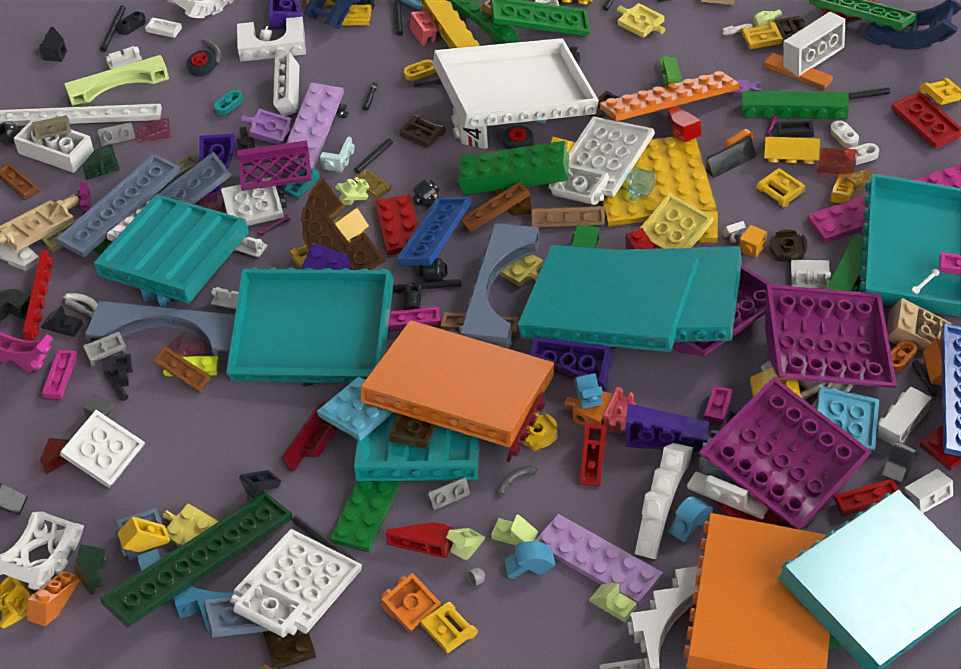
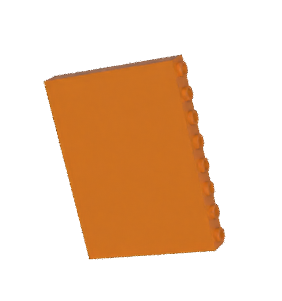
M410 320L362 384L361 402L510 448L540 393L545 392L553 379L555 362Z
M711 513L709 521H705L703 527V534L707 535L706 538H702L700 551H704V554L699 555L697 568H701V573L697 572L695 585L699 587L698 591L694 590L692 603L696 604V606L691 608L689 621L693 622L692 627L688 626L686 640H690V645H685L683 658L687 659L686 668L827 669L830 632L778 579L782 572L781 567L789 559L795 560L802 550H810V547L817 540L823 541L827 535Z

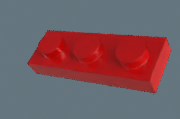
M889 479L835 495L834 501L842 516L866 510L874 502L878 504L887 493L893 494L899 489L894 480Z

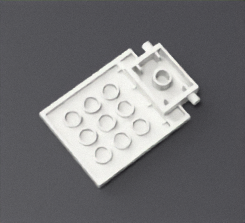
M592 117L568 153V181L550 183L549 189L552 190V194L557 197L592 205L602 201L604 195L614 197L654 136L653 128Z
M290 529L234 589L230 602L235 605V613L281 637H285L288 633L294 635L297 629L307 634L359 574L362 564Z

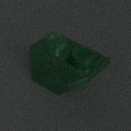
M112 145L95 149L82 164L86 180L120 170Z
M80 544L75 561V574L87 591L94 595L96 587H101L103 575H100L101 570L106 569L108 558H105V549Z

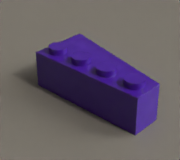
M296 0L269 1V29H287L286 18L302 17Z

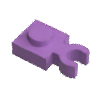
M735 80L739 83V90L732 91V97H742L743 91H761V82L749 83V80Z

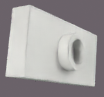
M152 18L145 27L146 32L175 38L182 29L181 23Z

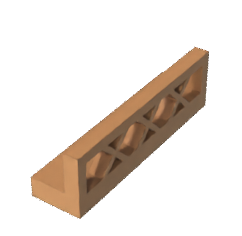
M604 205L531 209L532 227L605 225Z

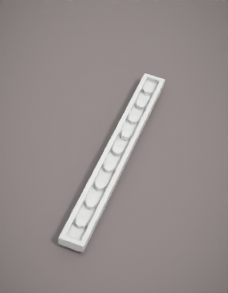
M161 104L0 110V124L5 121H11L17 126H25L34 117L46 120L67 115L70 124L160 120L162 107Z

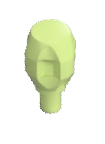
M780 9L774 12H758L752 19L755 27L768 25L775 18L782 16V12Z

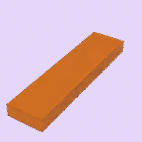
M772 53L764 62V67L822 90H825L833 81L832 75L814 68H810L801 74L800 77H797L793 72L783 67L784 57Z

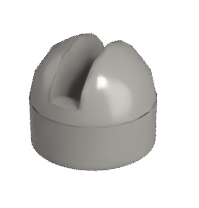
M474 568L467 572L468 580L472 586L475 587L484 582L485 573L482 569Z

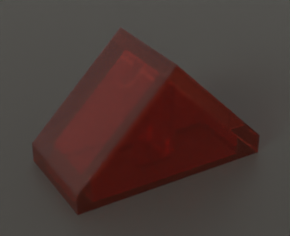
M48 439L40 459L46 474L69 462L60 456V453L70 440Z

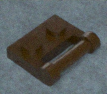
M802 16L774 20L783 38V44L786 39L797 33L795 26L799 30L805 28Z
M414 115L399 130L401 137L428 148L439 136L444 135L446 127L433 124L422 119L419 115Z

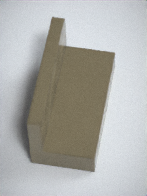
M67 115L32 122L37 140L71 132Z

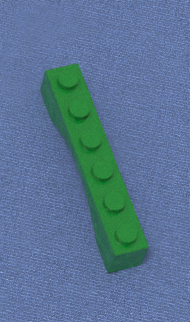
M447 0L451 2L453 10L457 11L459 16L467 17L478 24L494 45L519 42V33L508 25L493 23L492 16L481 10L482 5L475 0Z

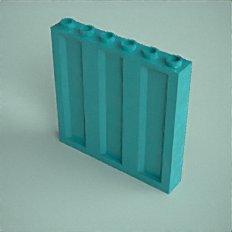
M156 194L94 262L99 277L189 304L247 236L249 231L246 219Z
M394 412L361 441L357 439L354 464L356 481L458 480L466 477V480H478L480 438L437 425L428 449L389 442L388 435L398 414Z

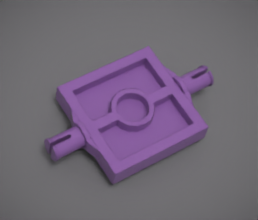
M259 109L253 118L245 115L242 116L241 122L251 124L249 137L278 145L283 144L285 138L290 136L292 131L290 129L292 118L262 109Z

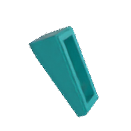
M311 167L312 181L288 184L284 192L299 199L320 178L318 170ZM301 169L297 175L306 176L307 172Z

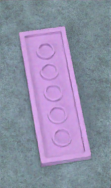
M310 83L287 143L307 140L310 151V167L312 168L316 166L344 94L343 88ZM306 157L297 158L296 161L301 164ZM288 160L279 161V164L284 166ZM292 163L288 168L296 169L298 166Z
M560 514L552 520L535 540L551 547L555 559L598 584L619 583V593L637 602L638 607L663 578V572Z

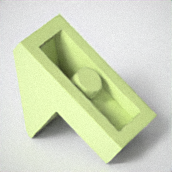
M517 514L514 522L498 518L491 536L494 540L516 546L523 542L535 541L538 531Z
M470 528L449 530L446 538L453 541L451 553L464 560H468L482 544L485 536Z
M619 583L602 584L589 599V602L623 622H626L631 613L637 608V602L619 593Z

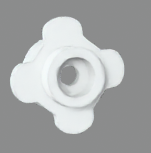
M266 26L265 30H261L259 39L262 41H270L272 31L268 30V26Z

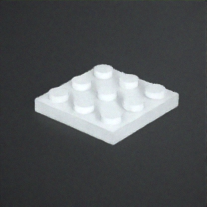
M272 177L266 178V179H262V180H263V181H269ZM239 184L221 189L227 214L246 219L247 226L284 218L276 186L241 191Z
M95 410L63 448L60 456L110 489L144 447L145 442L98 410Z

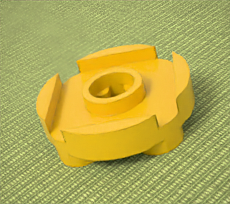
M537 412V421L534 427H529L530 433L525 442L521 441L530 450L537 451L557 440V423L548 414L544 416L539 415ZM534 429L542 430L541 432H534Z

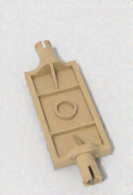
M73 194L55 203L50 200L1 225L0 244L6 243L14 250L19 251L72 222L74 216L68 212V209L79 205V198Z

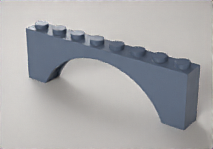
M495 223L493 231L489 233V244L485 246V257L481 259V270L477 272V283L473 285V296L468 300V311L464 313V324L460 326L459 335L509 349L512 338L511 324L502 319L488 302L489 290L495 278L508 265L523 257L536 254L540 242L538 227Z
M99 301L85 336L89 344L117 332H120L121 337H124L133 332L148 328H177L198 336L210 347L214 356H218L219 361L228 362L235 315Z

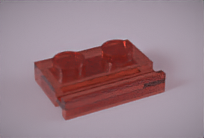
M821 148L817 173L822 175L853 176L858 155L857 149Z

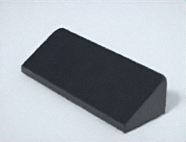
M749 136L707 157L706 171L715 178L755 158L756 152L752 138Z

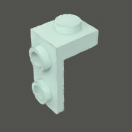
M347 137L339 155L322 152L320 156L322 170L343 172L344 167L348 165L350 155L354 153L355 146L352 144L351 137Z

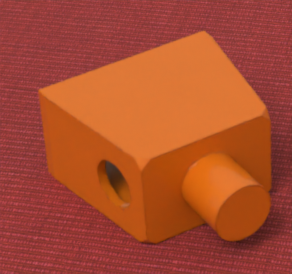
M603 392L601 396L603 405L584 409L581 408L579 399L568 396L564 407L572 410L573 421L584 427L586 424L603 425V415L614 393Z

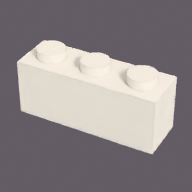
M910 387L906 393L902 392L896 405H892L889 408L887 416L879 420L877 424V438L893 446L897 441L903 443L929 412L932 397L913 387Z

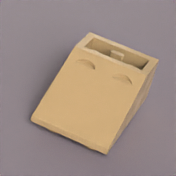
M902 298L889 310L887 322L888 339L896 345L903 340H909L916 344L918 350H925L936 338L941 339V327L943 324L952 323Z

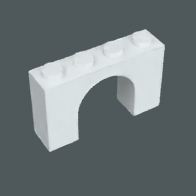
M286 18V33L274 41L257 39L254 22L237 24L240 62L276 58L289 52L292 56L305 55L303 18Z

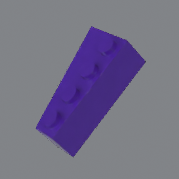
M534 337L530 352L531 356L555 362V372L573 379L595 373L598 387L602 386V390L606 391L613 359L610 346Z
M628 403L626 447L664 450V447L677 443L693 447L692 452H700L703 442H708L709 421Z

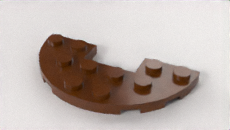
M322 178L309 193V198L301 214L302 236L308 250L315 243L346 254L351 263L350 270H372L386 262V259L365 232L349 242L331 219L345 206Z

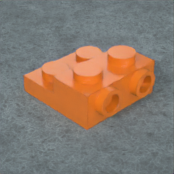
M411 573L408 577L402 576L396 582L397 586L393 590L387 589L380 596L382 600L379 604L393 620L396 618L409 633L421 624V620L437 610L442 604L414 573Z

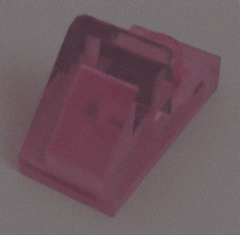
M181 333L167 348L181 357L205 356L206 345L205 342H186L184 334Z

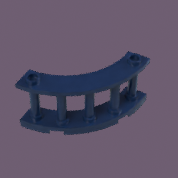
M310 0L303 15L317 19L319 15L326 18L324 24L340 29L345 17L350 12L349 8L361 0H330L335 2L330 12L321 9L327 0Z
M946 0L929 9L909 11L917 14L916 20L908 25L912 26L910 32H899L893 28L889 30L880 27L876 22H871L862 32L861 37L878 45H890L891 48L913 50L927 48L934 43L945 41L957 32L958 27L952 24L951 20L952 16L961 10V4L955 0ZM930 25L929 28L918 31L919 26Z

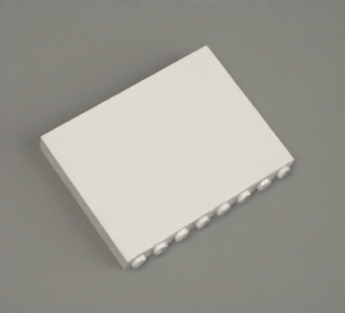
M563 38L435 50L433 66L464 128L596 114L599 100Z

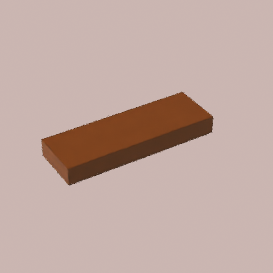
M7 163L0 168V179L24 200L40 192L39 187L11 163Z
M163 346L153 360L155 364L199 393L203 391L212 378L209 374L166 346Z

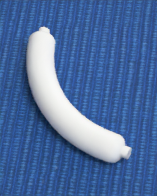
M67 293L63 296L64 299L69 298L73 301H81L88 304L94 312L98 305L94 299L83 294Z

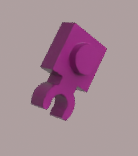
M80 182V190H77V195L82 207V213H86L90 210L91 193L88 183Z

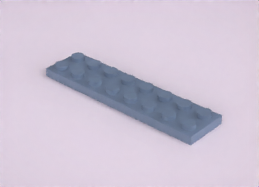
M155 154L151 155L57 238L58 244L82 257L87 256L107 238V233L133 215L137 209L142 207L181 172L180 166Z

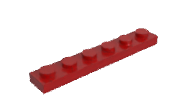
M41 250L24 324L23 334L25 340L35 341L36 336H39V322H42V309L45 308L48 281H51L50 271L54 267L53 257H50L48 250Z

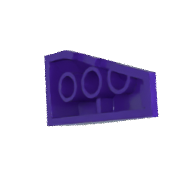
M235 134L199 136V162L214 152L228 170L235 151ZM223 182L200 200L218 199Z

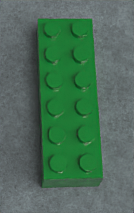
M565 141L461 156L458 182L463 196L507 190L519 181L525 187L568 181L569 154Z

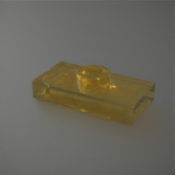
M369 169L355 177L356 183L360 179H364L369 185L367 191L378 199L392 190L390 184Z
M866 169L845 175L843 181L853 190L865 188L866 181H870L872 174L876 173L871 169Z

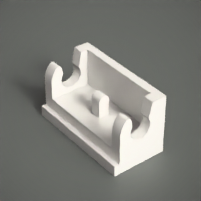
M936 469L906 486L905 492L911 496L908 500L924 513L953 496V480L939 469Z

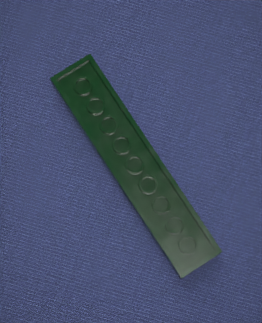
M264 492L100 598L101 604L128 628L292 520V513L267 492Z

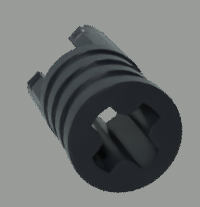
M411 283L405 284L403 310L420 309L422 286L418 285L415 291H411Z

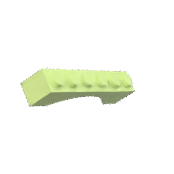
M158 55L64 84L71 105L74 106L80 103L91 102L100 93L118 85L136 82L155 84L168 80L169 76L162 56Z

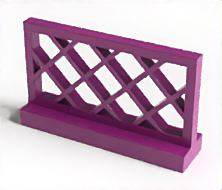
M307 140L237 150L241 191L312 181L310 151ZM306 157L301 164L296 161L297 158ZM282 160H288L284 166L278 163ZM262 163H271L266 169L261 166ZM292 163L298 166L293 172L287 169ZM253 165L249 171L243 168V166ZM274 166L280 169L276 174L270 172ZM257 168L263 171L258 177L252 174ZM301 169L307 172L306 176H298L297 174ZM283 172L289 174L285 179L280 178ZM266 174L272 177L269 181H263L262 178ZM248 177L254 179L250 184H245L244 182Z

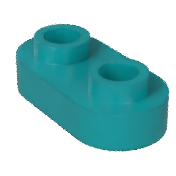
M231 90L214 103L215 113L225 116L237 108L244 101L242 92Z

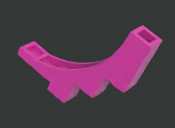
M0 332V361L4 365L9 361L15 362L27 374H30L33 370L37 372L44 364L42 360L51 348L49 344L53 338L47 334L41 340L29 341L14 338Z

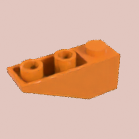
M62 571L28 598L27 621L46 627L57 618L81 580V577L71 572Z

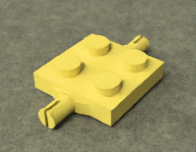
M640 3L630 9H626L621 5L617 8V12L623 14L618 19V25L644 38L652 31H657L660 34L665 32V28L660 26L664 22V16Z
M532 254L511 263L499 275L521 287L531 279L537 280L539 276L537 271L544 263L541 258Z
M189 503L177 515L172 514L168 510L163 513V518L170 522L166 528L170 542L178 547L219 522Z

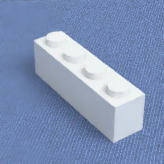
M290 52L275 58L273 104L282 116L297 113L299 106V64Z

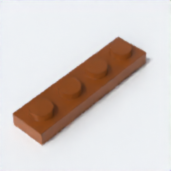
M519 181L462 217L460 220L461 224L471 233L530 196V192Z

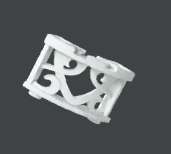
M234 0L167 1L176 3L185 9V14L190 17L205 18L207 15L213 16L223 11V7L228 3L231 4Z
M33 512L18 542L10 550L0 554V575L5 574L29 583L28 588L34 590L42 588L51 581V577L54 574H60L68 564L66 558L71 550L75 551L84 525L72 523L45 512ZM44 520L52 522L50 533L46 524L44 529L41 530ZM57 524L64 526L65 529L57 530ZM48 543V550L51 556L48 559H40L30 563L29 552Z

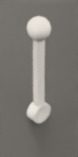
M933 269L932 274L921 284L912 288V294H919L920 289L934 276L939 275V270Z

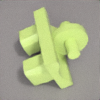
M347 179L345 183H338L335 186L341 192L340 200L344 205H351L354 200H367L369 197L366 193L369 185L364 179H360L357 184L354 180Z

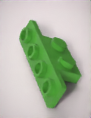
M662 57L660 59V73L663 74V85L668 86L670 83L683 82L677 58Z

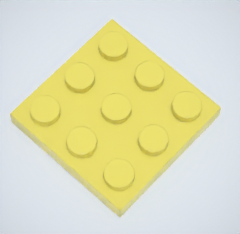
M669 193L640 228H643L653 246L658 249L692 248L714 222V219L709 214Z

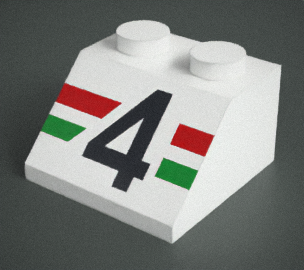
M453 107V115L451 117L455 126L453 128L455 138H458L464 145L487 149V127L464 128Z

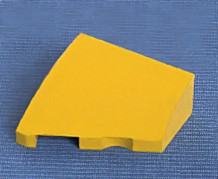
M10 576L0 584V611L2 612L0 627L3 629L27 615L28 598L33 595L24 581Z

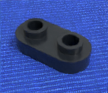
M135 11L120 20L116 25L118 33L128 35L146 23L145 14Z

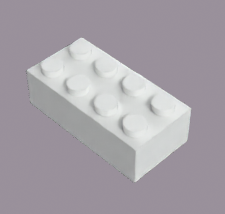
M828 12L786 39L783 44V67L793 72L795 76L800 77L801 74L810 68H814L843 49L845 45V19L832 12Z
M36 117L14 137L19 154L72 173L94 152L90 136L71 130L70 133L37 140L32 122L41 121V119Z

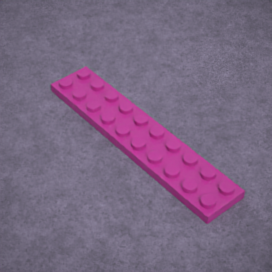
M961 164L913 180L961 188ZM865 196L810 213L807 220L824 243L861 232L864 222L866 223V220L863 219L864 210L867 208L864 205Z

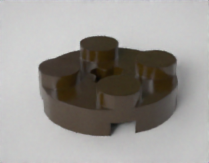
M780 230L770 239V252L774 255L775 260L779 262L802 260L807 251V239L803 234L802 236L797 234L795 230Z

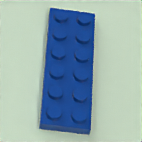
M470 197L437 198L397 257L398 265H432L471 205Z

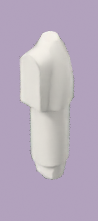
M743 24L736 27L732 25L723 28L722 35H734L741 32V28H752L753 25Z

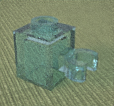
M635 167L627 175L628 192L632 193L629 197L630 200L637 201L639 195L645 197L650 195L655 187L654 172Z

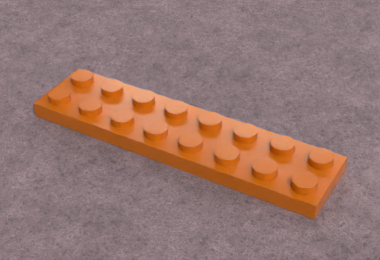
M716 71L711 75H701L699 78L685 79L683 82L670 83L668 86L654 87L652 90H642L636 94H626L616 99L610 98L600 102V109L615 121H620L739 90V83L724 72Z

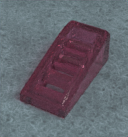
M169 117L136 129L137 142L172 137Z
M222 191L205 195L195 205L224 212Z

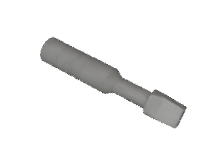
M69 298L65 300V305L80 313H85L90 318L93 317V311L87 310L84 306Z

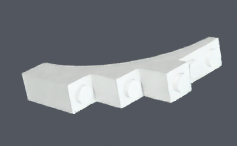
M677 443L664 447L660 468L655 470L651 491L645 495L642 509L643 516L635 550L636 555L652 559L657 558L667 515L678 484L684 472L689 468L693 447Z
M695 566L675 569V578H672L673 588L653 591V600H650L651 610L631 613V622H627L629 635H633L635 643H640L641 652H646L647 658H643L645 669H660V650L666 634L673 623L687 609L696 605L692 603L694 590L698 591L699 586L695 585L696 573H701V568Z

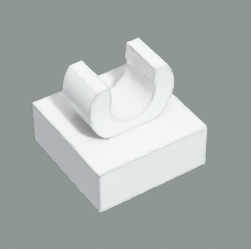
M744 221L726 226L722 231L724 238L730 236V242L734 244L736 242L735 235L741 238L744 234L742 232L746 228Z

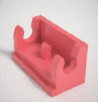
M426 10L411 12L409 28L421 46L426 45L428 37H432L431 41L434 43L439 28Z
M621 387L616 388L603 415V425H606L608 431L622 435L626 428L628 403L634 405L636 403H634V394L630 392L628 397L624 396Z

